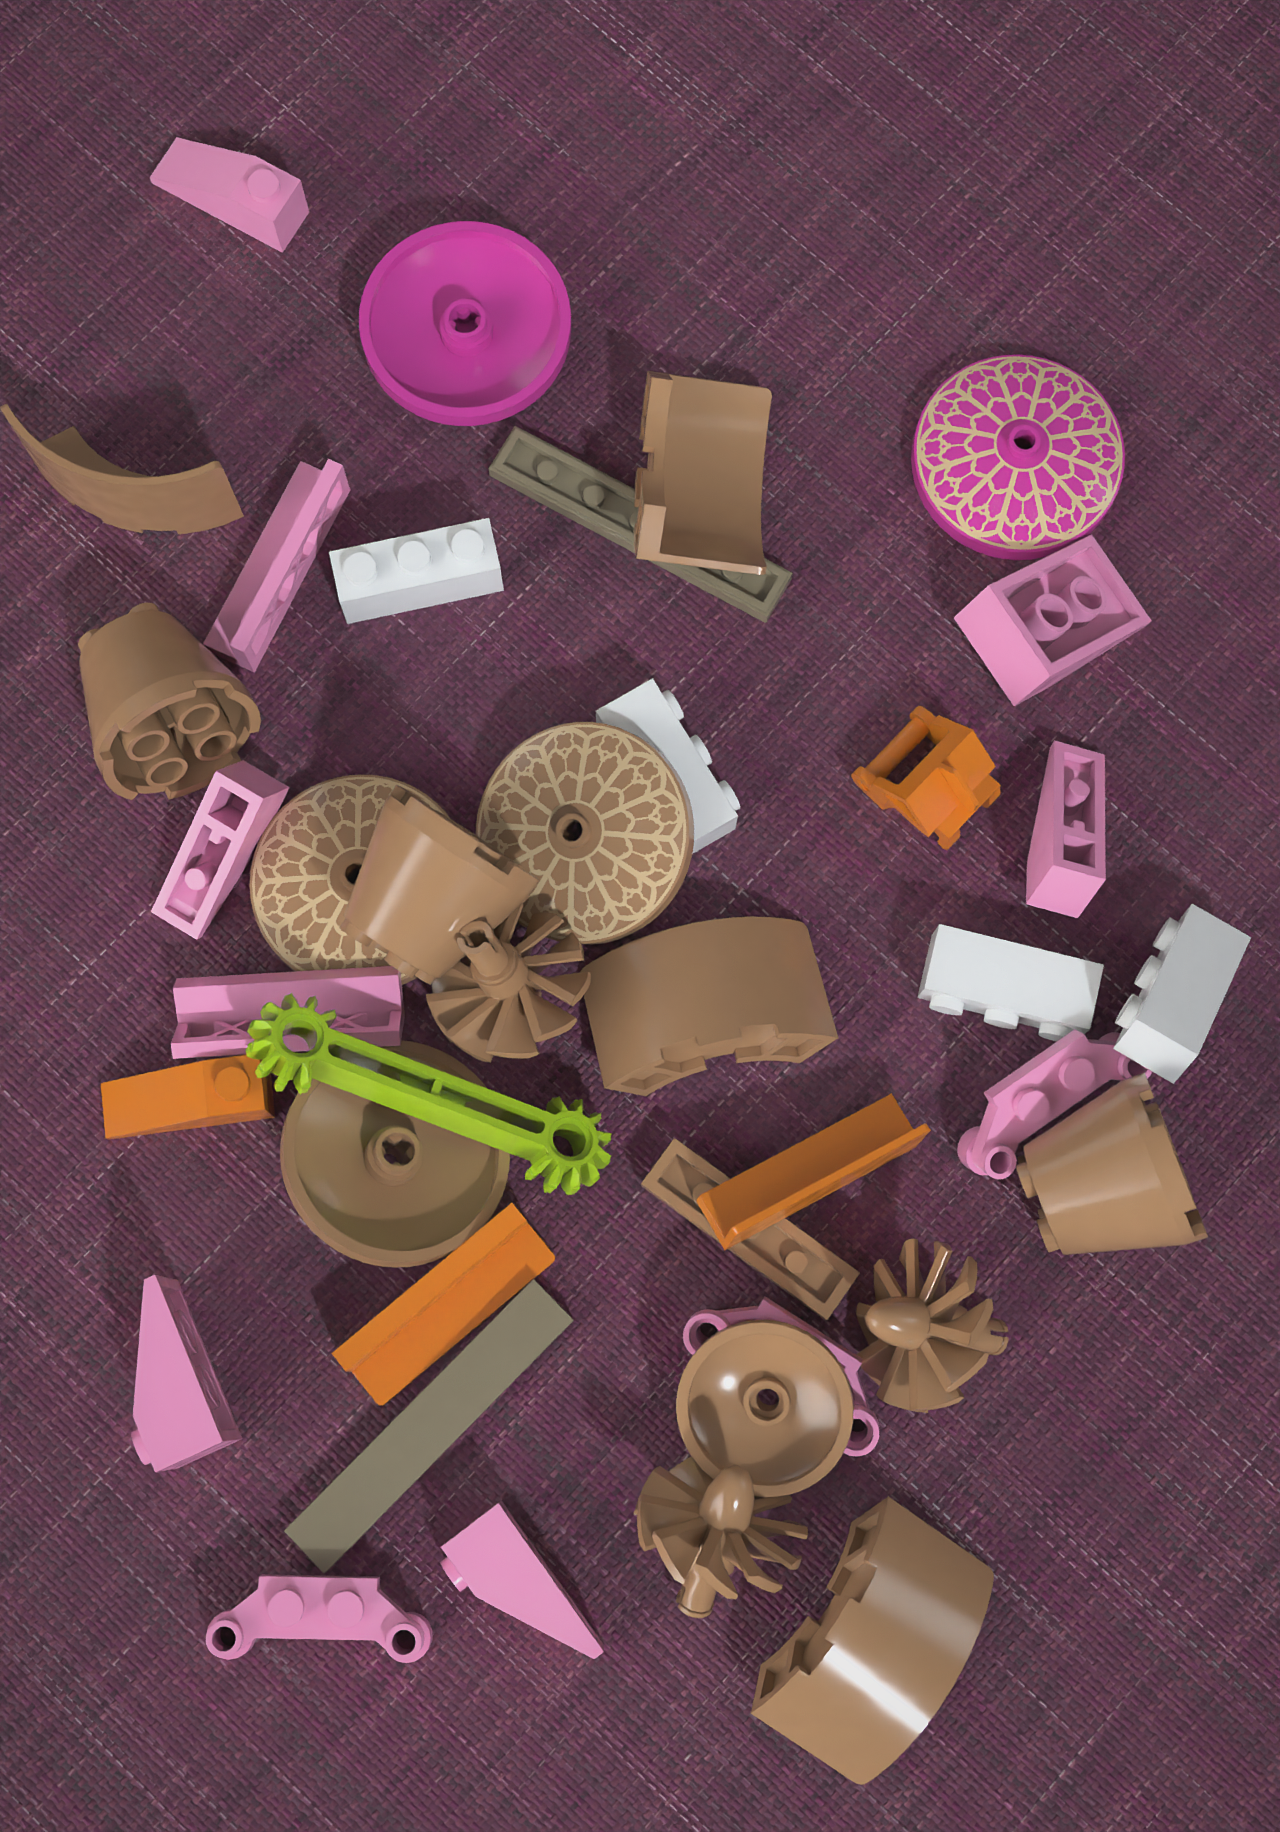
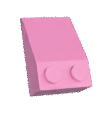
M1092 534L988 585L954 617L1013 706L1054 685L1152 622Z
M153 1275L144 1279L133 1418L138 1429L131 1432L132 1441L140 1460L144 1465L152 1463L155 1472L180 1468L242 1439L179 1281L159 1275Z

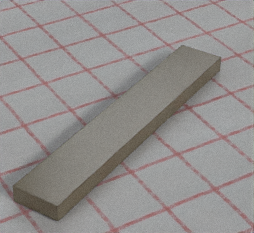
M514 426L488 468L489 476L635 553L634 526L637 522L639 508L634 507L635 489ZM766 558L767 568L765 575L650 561L764 623H767L789 585L793 574Z
M533 1279L284 1532L325 1574L574 1320Z

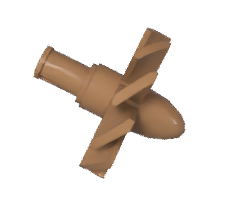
M523 904L494 930L488 923L483 921L470 922L460 930L461 935L466 940L457 937V944L465 956L440 979L435 978L432 983L433 993L426 994L430 1011L437 1025L450 1042H453L474 1058L491 1063L493 1055L525 1059L539 1054L536 1042L556 1037L567 1032L575 1025L577 1018L543 999L541 990H545L569 1005L574 1006L590 986V972L556 976H542L539 973L551 964L584 960L582 944L575 934L571 932L545 954L530 956L533 948L539 941L564 923V920L557 914L549 912L532 914L524 938L516 947L510 944V940Z
M918 1239L906 1240L899 1260L907 1273V1295L900 1288L885 1260L879 1259L873 1269L877 1303L871 1306L858 1302L856 1315L869 1344L868 1347L857 1353V1356L862 1358L861 1367L880 1386L876 1396L883 1402L898 1408L928 1413V1410L959 1403L965 1398L959 1386L968 1381L986 1364L989 1355L1001 1354L1008 1344L1009 1337L991 1335V1331L1008 1332V1327L1004 1321L998 1318H990L993 1311L992 1299H986L969 1311L959 1305L961 1300L972 1294L975 1290L977 1262L973 1257L967 1256L957 1281L946 1293L945 1267L952 1254V1248L948 1243L934 1241V1263L926 1281H924L919 1269Z
M693 1457L684 1460L669 1472L661 1466L656 1467L644 1484L634 1514L637 1515L640 1546L643 1551L657 1548L672 1577L682 1584L681 1590H679L676 1597V1603H679L678 1608L684 1614L693 1618H704L711 1614L717 1592L727 1599H737V1591L729 1577L733 1573L735 1566L743 1571L746 1580L751 1584L772 1593L780 1591L783 1585L762 1571L752 1558L781 1563L790 1570L798 1569L802 1556L789 1554L767 1538L773 1536H792L807 1539L808 1529L807 1526L789 1519L780 1522L755 1517L763 1511L791 1503L792 1497L790 1495L779 1497L754 1496L753 1480L749 1471L735 1464L723 1469L713 1479L702 1470Z

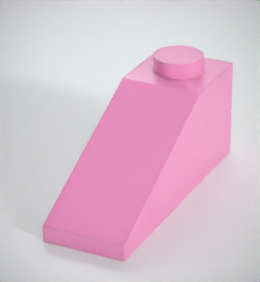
M176 137L150 176L152 184L282 253L309 213L300 179L256 156Z
M1054 740L1049 750L1027 859L1026 904L1078 918L1106 880L1105 755Z
M244 760L217 770L151 912L193 938H201L254 856L264 830L278 813L289 787Z
M502 1500L441 1546L447 1557L440 1564L459 1591L468 1586L475 1597L593 1659L604 1652L603 1642Z

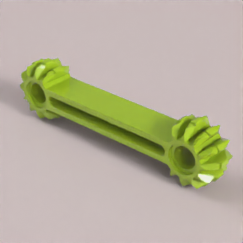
M292 993L284 996L281 1008L272 1002H267L260 1012L262 1019L252 1020L248 1028V1034L255 1040L248 1044L246 1055L252 1059L262 1060L255 1070L257 1078L266 1077L270 1073L278 1076L274 1082L276 1092L283 1091L289 1080H293L295 1088L300 1095L308 1092L311 1087L312 1078L530 1161L532 1166L525 1172V1180H533L540 1174L544 1177V1193H552L559 1183L566 1195L575 1194L580 1189L581 1183L591 1187L600 1178L598 1169H603L610 1163L611 1155L602 1147L611 1141L612 1133L596 1130L595 1126L601 1120V1113H592L587 1118L583 1115L582 1099L574 1100L567 1109L560 1096L552 1098L547 1103L546 1111L331 1029L329 1027L337 1017L335 1010L325 1011L321 1015L315 1011L318 1005L316 996L309 997L304 1007H299L297 999ZM293 1034L302 1037L309 1046V1052L295 1053L289 1050L283 1042V1036ZM553 1136H561L570 1142L573 1148V1157L562 1155L557 1151L553 1143Z

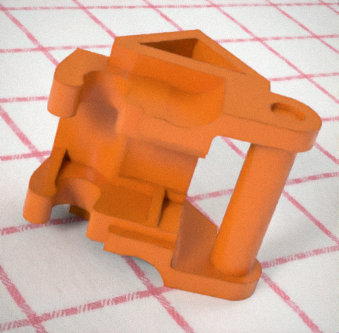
M917 706L909 715L911 721L865 768L859 766L851 774V777L855 784L882 810L895 808L927 837L935 832L939 837L937 840L938 844L943 849L948 850L960 838V827L981 805L988 808L1000 796V784L989 775L996 766L973 729L940 715L935 717L926 708ZM926 736L936 745L900 784H895L885 779Z

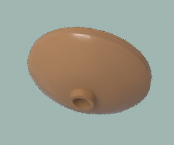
M750 1320L730 1325L718 1331L695 1351L682 1374L678 1386L676 1414L679 1431L688 1452L711 1478L715 1479L723 1469L736 1464L749 1471L753 1480L754 1496L779 1497L800 1492L812 1486L826 1476L837 1464L850 1438L854 1404L851 1386L842 1365L831 1350L818 1338L788 1323L775 1320ZM763 1389H771L777 1393L779 1401L774 1405L764 1404L760 1400L758 1393Z

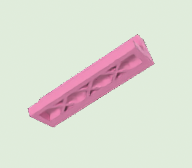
M328 459L324 468L320 470L300 461L203 643L211 653L255 673L350 492L343 465Z
M392 966L176 978L173 986L178 1025L171 1041L173 1059L245 1055L248 1044L255 1040L247 1032L251 1021L262 1019L260 1012L267 1002H272L281 1008L284 996L290 993L297 999L299 1007H304L309 997L316 996L318 1005L315 1011L320 1015L325 1011L335 1010L337 1017L329 1027L331 1029L378 1047L399 1046L401 1044L405 1018L401 973ZM293 1034L283 1036V1042L289 1050L293 1052L309 1051V1046L302 1037Z

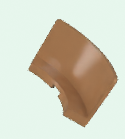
M647 371L639 439L643 440L642 451L648 452L647 469L638 467L636 471L634 507H639L637 522L634 526L636 559L757 575L766 574L767 565L763 554L761 534V498L765 445L772 393L768 388Z
M7 403L0 406L1 411L41 474L51 486L72 505L76 504L83 510L101 518L104 523L143 533V530H176L178 534H188L219 527L244 517L219 461H213L181 473L159 477L137 474L122 469L98 455L83 440L75 426L39 442L18 421Z
M732 917L682 925L629 942L597 958L581 970V972H590L591 983L584 994L603 1085L606 1089L647 1096L680 1078L707 1070L705 1059L733 1053L736 1063L751 1061L801 1063L838 1039L808 928L800 921L775 917Z
M888 1496L851 1522L843 1553L826 1587L835 1595L819 1621L808 1616L793 1636L774 1655L761 1664L751 1714L854 1783L860 1785L868 1783L889 1767L912 1744L936 1714L954 1686L980 1632L992 1592L993 1571L986 1564Z

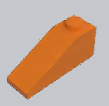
M247 1055L202 1060L101 1083L105 1139L110 1140L275 1118L271 1073L266 1077L257 1078L255 1070L262 1060L247 1057Z

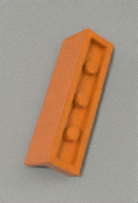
M891 1093L699 1195L696 1201L724 1250H727L916 1148L931 1130L927 1123L913 1129Z
M511 1203L331 1354L346 1372L354 1374L378 1405H385L554 1263L555 1255L528 1224L514 1204Z

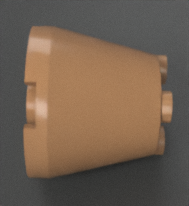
M141 603L132 608L128 614L112 620L102 628L86 632L79 639L78 647L81 651L79 666L94 758L103 779L114 793L123 798L133 800L138 793L147 794L165 791L168 799L178 798L208 786L217 770L241 761L237 752L244 745L249 735L259 732L261 717L258 707L246 686L175 617L161 612L153 603Z
M396 785L383 804L344 913L345 920L339 928L359 943L367 947L371 944L386 953L387 955L384 960L398 971L410 978L416 976L431 985L435 978L440 979L465 956L458 947L457 937L466 940L460 933V930L466 924L473 921H483L488 923L494 930L528 899L540 880L522 870V866L460 824L434 810L429 804L406 789Z
M1145 1072L1120 1081L1024 1145V1155L1017 1157L1019 1164L1016 1165V1169L1027 1198L1038 1195L1042 1208L1038 1209L1040 1219H1037V1224L1049 1253L1058 1249L1061 1250L1063 1255L1179 1246L1208 1238L1157 1102L1148 1105L1144 1102L1154 1098Z

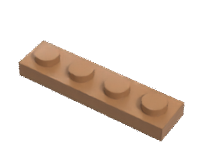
M674 1138L643 1180L641 1186L719 1242L696 1200L699 1195L730 1178ZM785 1218L728 1249L824 1320H828L860 1274L852 1266Z

